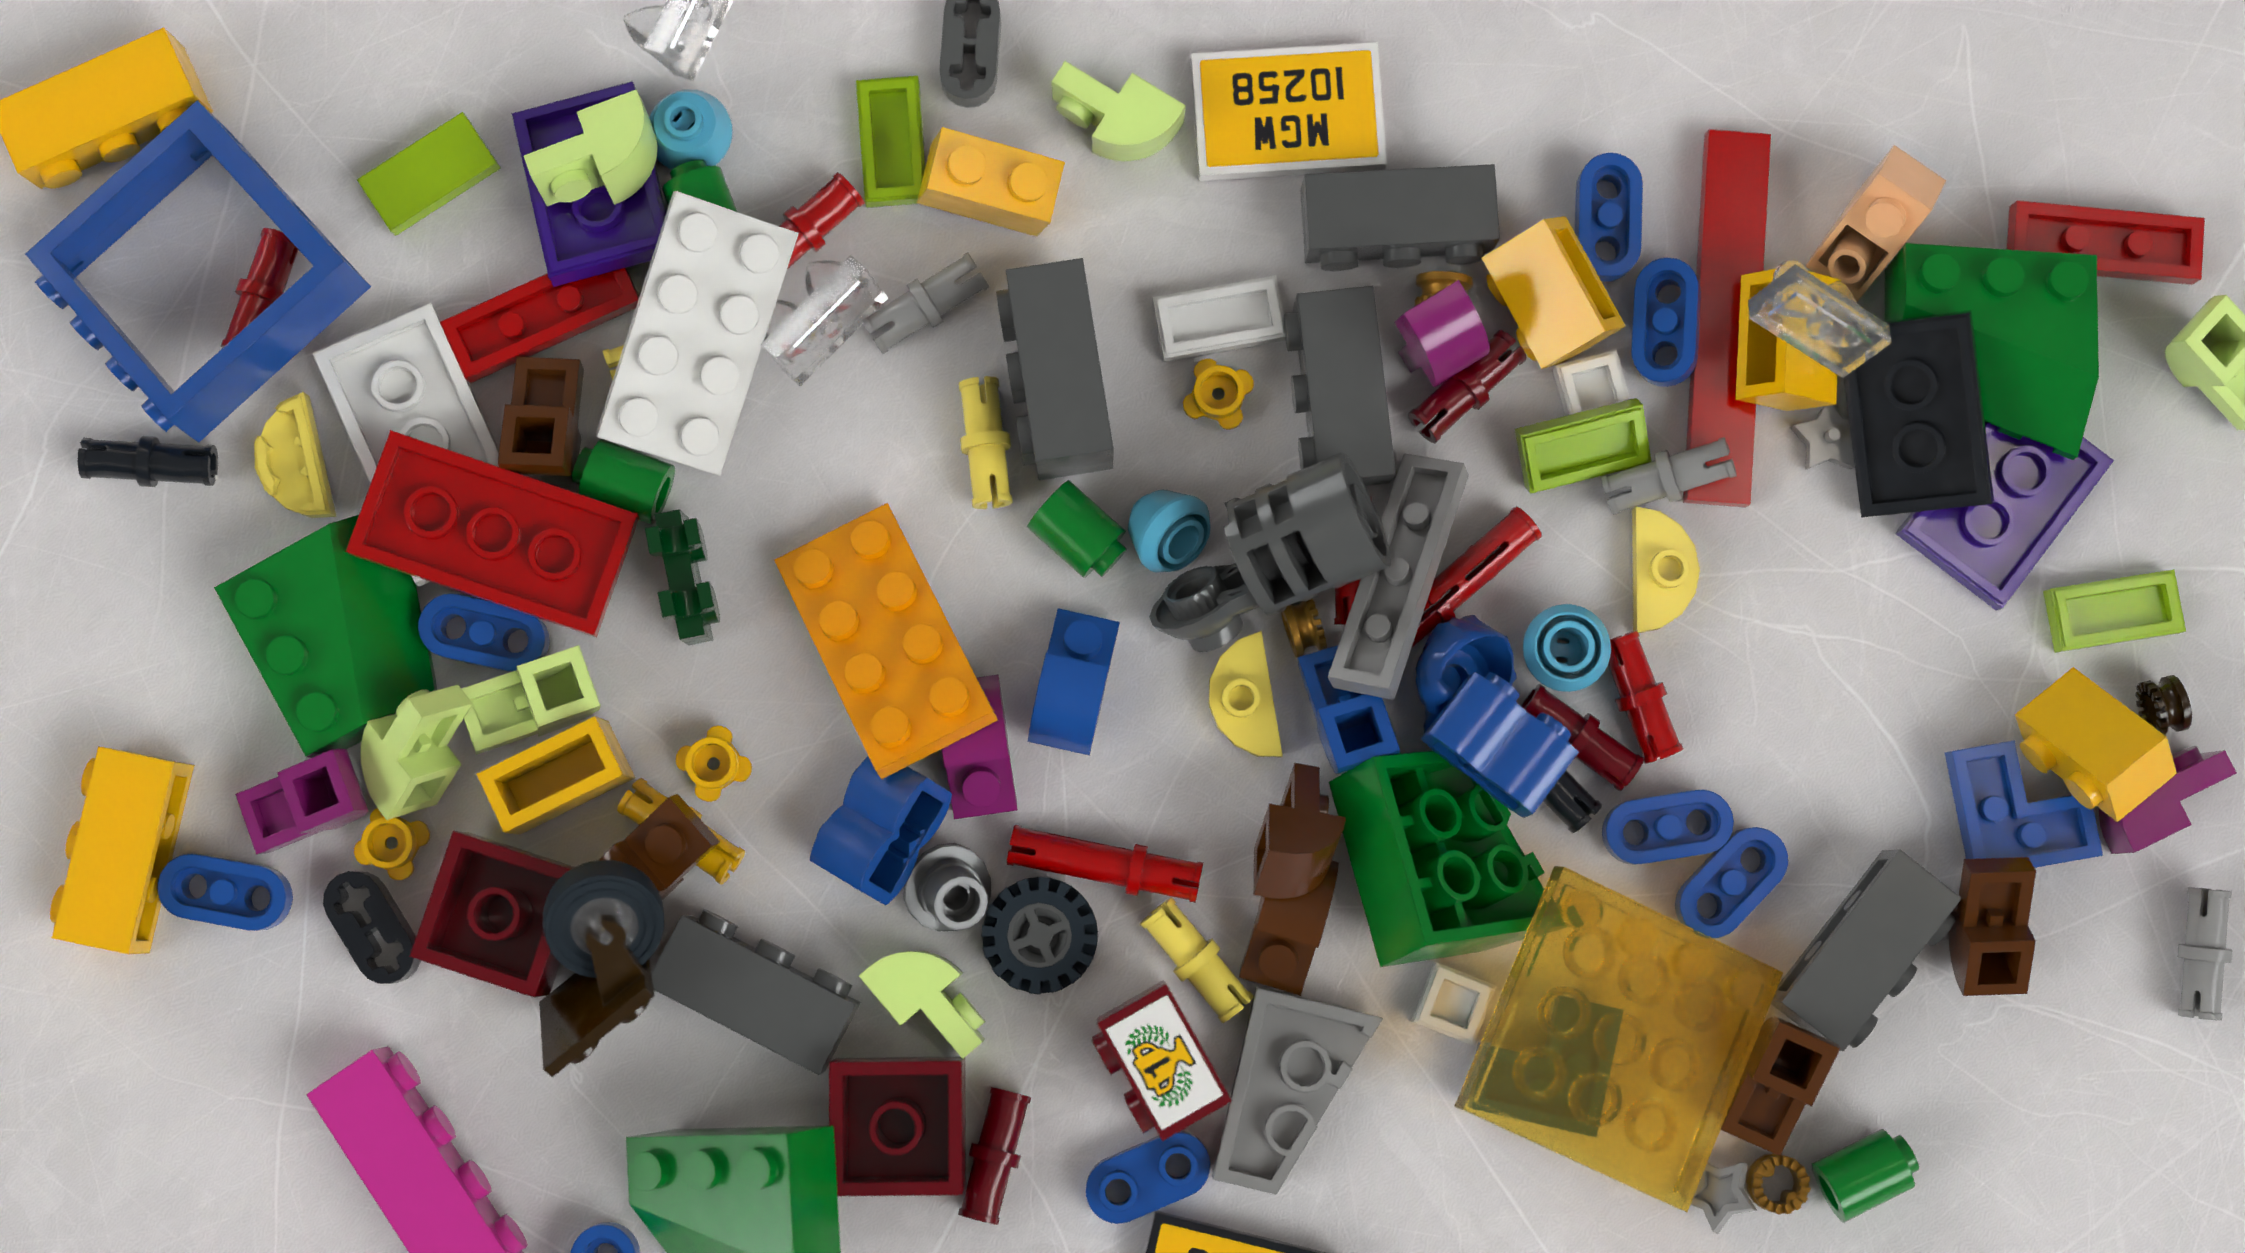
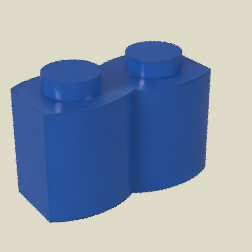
M1474 672L1463 681L1454 693L1453 698L1448 701L1420 739L1444 760L1472 778L1492 797L1517 815L1525 818L1534 814L1579 752L1568 742L1572 735L1563 724L1542 712L1537 717L1526 712L1516 702L1520 694L1506 680L1493 673H1488L1484 678Z
M867 756L851 776L843 805L819 829L812 847L810 861L857 890L887 905L898 895L908 881L916 864L919 849L932 838L940 827L948 811L952 793L909 767H905L881 780L869 756Z

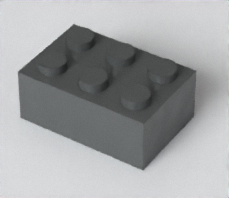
M1083 258L1007 269L1008 289L996 291L1004 342L1016 340L1018 352L1006 354L1013 403L1026 402L1028 415L1016 417L1023 466L1036 464L1038 480L1113 469L1114 448Z

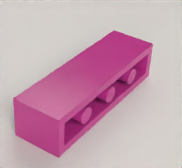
M389 1046L372 1049L306 1094L409 1253H524L522 1250L527 1247V1241L521 1229L509 1215L499 1216L486 1196L492 1192L488 1179L474 1161H463L451 1142L456 1138L451 1122L440 1108L435 1105L431 1108L427 1106L416 1089V1086L421 1083L420 1077L413 1064L402 1052L398 1051L393 1054Z

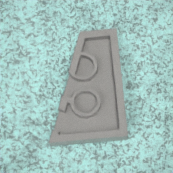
M1256 987L1230 1098L1232 1102L1228 1105L1212 1174L1213 1180L1277 1195L1315 1132L1317 1124L1337 1091L1343 1086L1353 1069L1352 1066L1369 1038H1372L1383 1018Z

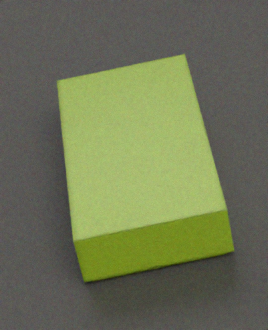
M918 76L856 80L866 207L917 204L926 167Z
M461 112L361 176L357 181L389 230L397 236L495 173L501 167L464 112Z
M1637 398L1515 429L1524 485L1530 494L1652 462L1643 404Z
M2174 569L2051 588L2043 591L2055 653L2186 632Z

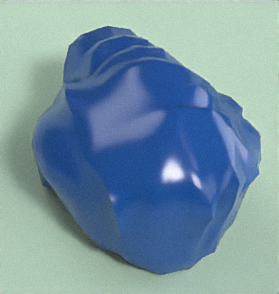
M1475 615L1465 616L1461 619L1452 617L1446 623L1437 624L1429 635L1422 654L1419 656L1415 681L1419 699L1425 707L1424 733L1448 701L1453 698L1454 693L1463 681L1474 672L1484 678L1488 673L1496 674L1511 685L1517 679L1516 672L1513 669V651L1508 637L1486 625Z

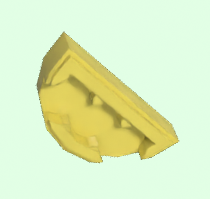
M301 392L280 402L275 407L277 411L266 421L261 436L256 437L254 442L255 470L264 490L286 509L310 518L337 517L310 396L305 392Z
M1634 507L1632 509L1633 631L1638 630V633L1662 628L1684 612L1696 594L1700 567L1695 545L1679 523L1661 511Z
M1262 631L1238 639L1220 656L1209 680L1208 706L1217 729L1234 746L1256 757H1283Z

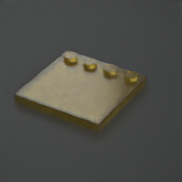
M1554 866L1454 1107L1671 1207L1688 1212L1783 972L1566 867Z

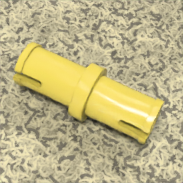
M985 376L983 378L984 384L979 386V377H973L958 383L962 397L966 435L960 438L961 452L968 455L973 495L972 507L975 509H987V503L992 502L993 509L1011 505L1013 501L1012 495H1010L1005 453L1006 450L1011 448L1010 434L1003 431L998 392L999 379Z
M1170 897L1150 913L1151 916L1145 917L1140 922V925L1147 929L1176 964L1173 972L1181 982L1188 979L1215 1011L1218 1019L1224 1023L1244 1008L1242 1004H1248L1254 998V995L1246 990L1217 955L1221 948L1213 938L1206 941L1175 904L1176 901Z

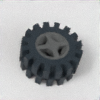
M1048 877L1026 878L1017 881L1001 891L985 913L986 917L981 932L985 958L989 961L993 972L998 978L1000 977L1016 990L1026 991L1030 994L1053 993L1063 990V988L1076 982L1083 975L1094 958L1098 941V929L1093 910L1081 893L1062 881Z

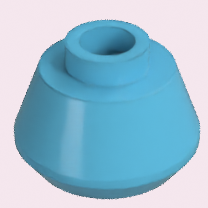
M686 89L667 95L654 107L649 117L657 140V160L671 170L683 163L694 160H704L707 166H715L724 158L732 141V122L726 108L714 96L700 90Z
M1165 489L1157 490L1141 497L1134 504L1128 523V533L1141 563L1152 572L1163 573L1180 570L1193 562L1204 549L1210 535V514L1207 505L1195 496Z
M1572 604L1556 605L1542 611L1529 624L1523 640V656L1531 674L1546 687L1562 692L1581 690L1596 682L1607 668L1611 654L1609 634L1602 621L1588 609ZM1557 640H1563V641L1567 642L1568 644H1566V643H1558ZM1556 658H1565L1567 662L1560 663L1556 661Z

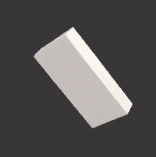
M1276 275L1152 298L1163 362L1286 341L1284 314Z

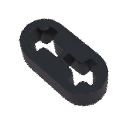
M347 871L331 880L324 892L323 906L327 917L359 970L367 979L378 984L399 983L412 976L417 971L421 962L419 959L409 957L416 935L385 884L377 876L368 872ZM349 885L354 889L367 888L371 896L363 902L364 908L372 920L369 924L366 923L358 911L345 912L343 910L342 904L349 898L346 887ZM377 930L386 943L400 942L403 946L404 951L396 957L397 963L400 966L396 971L392 966L378 967L375 962V958L382 953L381 946L373 935Z

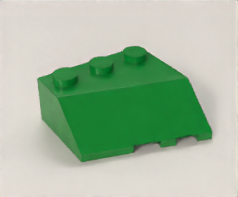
M1905 243L1885 268V321L1971 310L1985 422L1998 426L1997 431L2016 439H2020L2023 436L2053 447L2052 452L2071 460L2076 459L2079 454L2099 378L2097 255Z
M359 515L327 524L214 587L305 757L313 758L332 749L347 750L361 742L368 721L396 714L400 703L414 692L424 689L430 692L437 690L431 651L423 644L419 635L418 622L421 609L417 586L412 576L352 556L346 552Z
M1425 751L1371 757L1357 767L1328 782L1337 815L1346 817L1342 833L1380 967L1481 952L1574 924L1563 903L1554 907L1538 877L1545 872L1534 853L1531 852L1524 855L1507 826L1511 816L1508 808L1487 793L1472 778L1452 766L1436 752Z
M834 1125L674 1129L626 1137L629 1204L667 1253H841Z

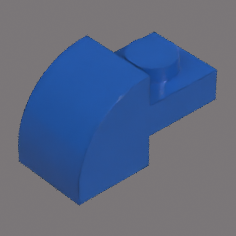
M1060 608L1057 609L1048 650L1045 654L1027 742L1090 756L1120 622Z
M1338 645L1298 657V667L1317 721V732L1335 774L1349 771L1371 757L1400 753L1397 739L1381 697L1333 688L1328 679V674Z

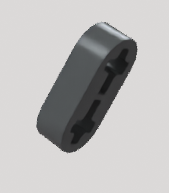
M946 0L939 70L944 93L950 101L958 106L966 108L978 107L987 102L995 91L1001 32L998 0ZM968 3H979L981 13L990 15V17L979 19L976 38H966L964 18L956 16V14L966 13ZM965 53L975 54L977 74L985 76V79H976L973 83V89L970 90L961 89L959 78L951 77L952 73H962Z

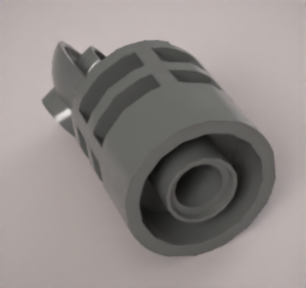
M1344 453L1336 454L1288 475L1285 481L1275 485L1269 483L1257 488L1255 493L1243 499L1234 498L1225 502L1229 524L1224 526V531L1236 563L1214 567L1200 566L1179 575L1165 588L1163 595L1153 605L1149 617L1152 625L1157 630L1174 638L1188 640L1193 650L1197 652H1208L1224 646L1239 634L1243 627L1242 619L1239 616L1260 607L1266 615H1275L1284 611L1286 606L1298 601L1306 602L1318 597L1320 592L1329 588L1342 587L1390 567L1391 554L1382 523L1368 490L1349 457Z

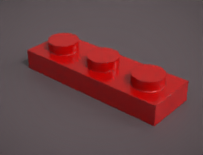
M2017 200L2009 206L2006 249L2097 255V276L2193 285L2202 279L2205 218Z
M627 268L555 287L547 273L441 321L440 324L465 379L473 383L516 363V357H530L636 309L640 296Z

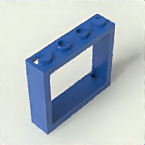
M198 100L25 253L42 273V276L35 281L37 286L58 307L64 309L69 305L77 314L70 321L72 327L93 348L99 350L104 346L113 356L105 363L107 368L128 389L134 392L139 387L149 398L141 405L149 417L164 431L167 432L175 425L198 443L371 288V285L233 134ZM213 155L307 258L313 267L174 391L76 277Z

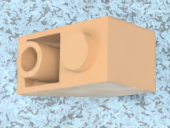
M1893 145L1856 192L1814 252L1806 267L1814 273L1840 279L1841 291L1858 302L1932 211L1946 180Z

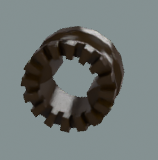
M2175 675L2161 677L2159 685H2156L2151 680L2137 685L2136 689L2138 692L2135 693V696L2139 701H2136V706L2144 708L2143 711L2138 712L2140 717L2146 716L2143 719L2164 735H2166L2168 727H2171L2176 732L2189 729L2192 722L2191 704L2185 687Z

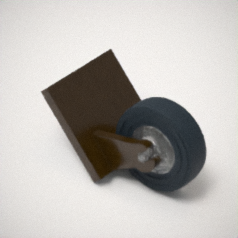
M597 860L576 866L558 879L547 896L543 910V930L546 942L555 958L563 966L575 972L554 989L550 995L539 1001L543 1070L551 1077H554L570 1063L577 1064L585 1060L595 1050L602 1037L621 1022L626 1024L639 1017L648 1006L650 999L654 997L649 958L657 949L664 931L665 916L663 903L657 888L650 878L641 870L627 863L614 860Z

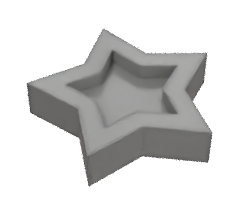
M1834 405L1823 406L1815 420L1790 427L1806 445L1805 470L1826 461L1850 470L1854 468L1849 420L1843 419Z
M1698 1158L1697 1183L1680 1201L1703 1209L1714 1233L1718 1234L1733 1214L1757 1211L1744 1191L1748 1164L1742 1162L1718 1169Z

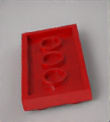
M390 430L346 552L352 556L597 638L640 517L634 512Z

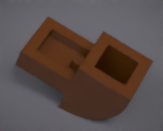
M516 357L511 404H505L498 456L499 468L526 475L571 476L573 474L582 438L578 430L584 375L580 359Z
M1294 763L1280 805L1269 803L1254 846L1253 895L1275 899L1299 897L1313 891L1325 879L1343 832L1346 817L1328 814L1329 796L1320 794V767Z
M677 793L668 797L624 840L615 843L599 860L620 861L641 870L653 882L663 900L684 881L683 877L720 841ZM622 904V911L627 919L630 920V913Z
M2029 857L1964 859L1959 889V896L1962 899L1951 912L1956 917V920L1948 932L1951 963L1957 984L1963 996L2028 994L2036 943L2028 927L2036 870Z
M1332 860L1323 882L1305 895L1285 899L1260 898L1258 913L1240 967L1239 978L1301 996L1315 949L1319 947L1337 880L1339 862Z
M1772 1016L1767 1019L1754 1035L1742 1057L1745 1066L1718 1120L1720 1130L1781 1156L1805 1105L1813 1106L1840 1051L1839 1045L1779 1017Z

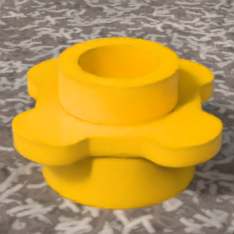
M1213 359L1199 361L1193 371L1196 381L1192 393L1185 396L1183 400L1184 412L1192 419H1198L1203 416L1218 421L1220 427L1226 430L1238 427L1243 420L1241 406L1244 397L1254 387L1251 374L1243 369L1235 371L1230 367L1218 365ZM1215 389L1223 390L1224 397L1221 400L1213 398L1212 392Z
M711 727L707 731L706 738L696 741L692 746H682L676 754L677 767L682 771H687L690 779L696 784V796L703 801H716L721 796L722 789L734 781H746L752 772L751 761L747 757L739 755L732 744V732L726 727ZM711 758H717L720 761V765L716 770H711L708 767V761Z
M375 808L370 814L371 823L364 829L361 840L354 846L355 858L362 865L372 864L386 869L389 877L393 880L407 879L414 872L413 860L419 848L426 845L430 840L429 828L422 821L409 822L400 817L386 820L379 809ZM390 837H395L398 841L397 847L394 849L387 847L386 842Z

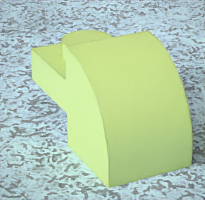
M1064 61L1051 81L1052 99L1058 102L1056 106L1057 111L1066 119L1082 128H1088L1090 123L1097 126L1092 134V153L1106 159L1135 161L1154 155L1173 140L1184 123L1186 105L1134 73H1131L1121 91L1117 93Z
M637 89L577 111L576 113L584 131L583 134L524 155L530 176L546 206L558 202L579 200L585 197L592 189L605 185L614 205L631 197L644 185L651 175L656 162L657 140L652 123Z
M2218 295L2210 298L2167 345L2165 358L2170 370L2183 387H2198L2237 430H2245V315L2227 295Z
M579 645L516 666L517 670L462 688L473 703L463 719L476 755L536 734L540 737L576 723L600 709L601 705Z
M459 685L432 692L425 689L414 692L400 703L396 714L367 722L361 740L362 772L369 794L386 820L437 805L460 768V761L447 745L473 703Z
M904 951L876 961L859 975L860 979L900 1026L922 1010L962 1059L985 1040L977 1030L985 1023V1020L961 992L951 999L944 991L945 988L963 974L956 965L946 958L925 951Z

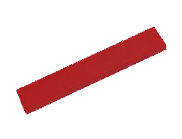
M1709 129L1704 135L1696 277L1701 288L1697 364L1690 375L1686 451L1725 437L1730 449L1729 455L1707 461L1705 464L1710 466L1733 459L1737 477H1728L1684 491L1683 503L1744 508L1751 504L1756 404L1736 400L1741 275L1764 271L1771 134Z

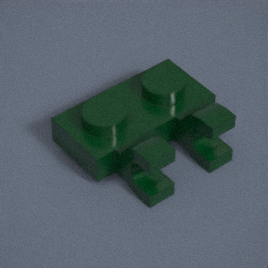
M680 509L654 514L657 526L645 528L650 555L661 556L664 560L669 590L657 592L662 618L667 620L674 619L676 621L679 640L687 645L713 641L710 624L719 623L720 614L713 586L709 581L703 583L701 581L698 562L707 561L708 559L701 525L698 523L697 518L689 519Z

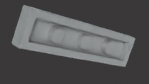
M1404 453L1381 519L1390 549L1391 566L1361 578L1328 674V679L1333 688L1391 700L1395 699L1469 476L1464 463Z

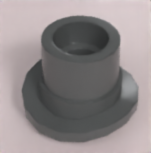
M956 843L936 845L923 852L918 857L914 869L903 887V899L908 912L922 926L936 931H957L974 926L984 916L991 897V877L984 861L970 848Z

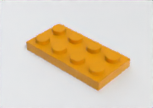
M888 503L774 560L881 780L998 721Z

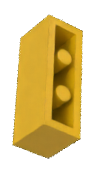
M163 27L1 99L0 134L17 173L40 189L45 187L53 189L74 183L82 176L81 171L103 161L108 163L119 162L134 156L140 150L139 145L158 136L197 100L210 113H213V110L185 47Z
M98 746L96 757L88 761L82 775L81 792L86 798L81 819L73 824L66 841V857L71 860L65 885L58 887L51 903L50 919L55 923L52 939L124 954L150 953L162 904L157 889L158 879L163 868L173 858L195 765Z

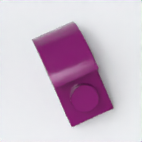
M1459 280L1403 313L1394 322L1407 343L1406 346L1398 351L1410 373L1422 367L1433 387L1469 367L1490 352L1488 337L1482 321Z
M999 674L976 677L998 721L942 749L949 790L952 793L951 803L954 819L1018 810Z
M2192 746L2172 754L2177 774L2118 822L2099 808L2100 828L2111 853H2135L2192 825L2180 801L2237 774L2226 751L2200 753L2197 746Z
M346 749L327 751L277 772L278 777L235 794L256 855L271 853L325 830L338 829L356 821L369 812Z

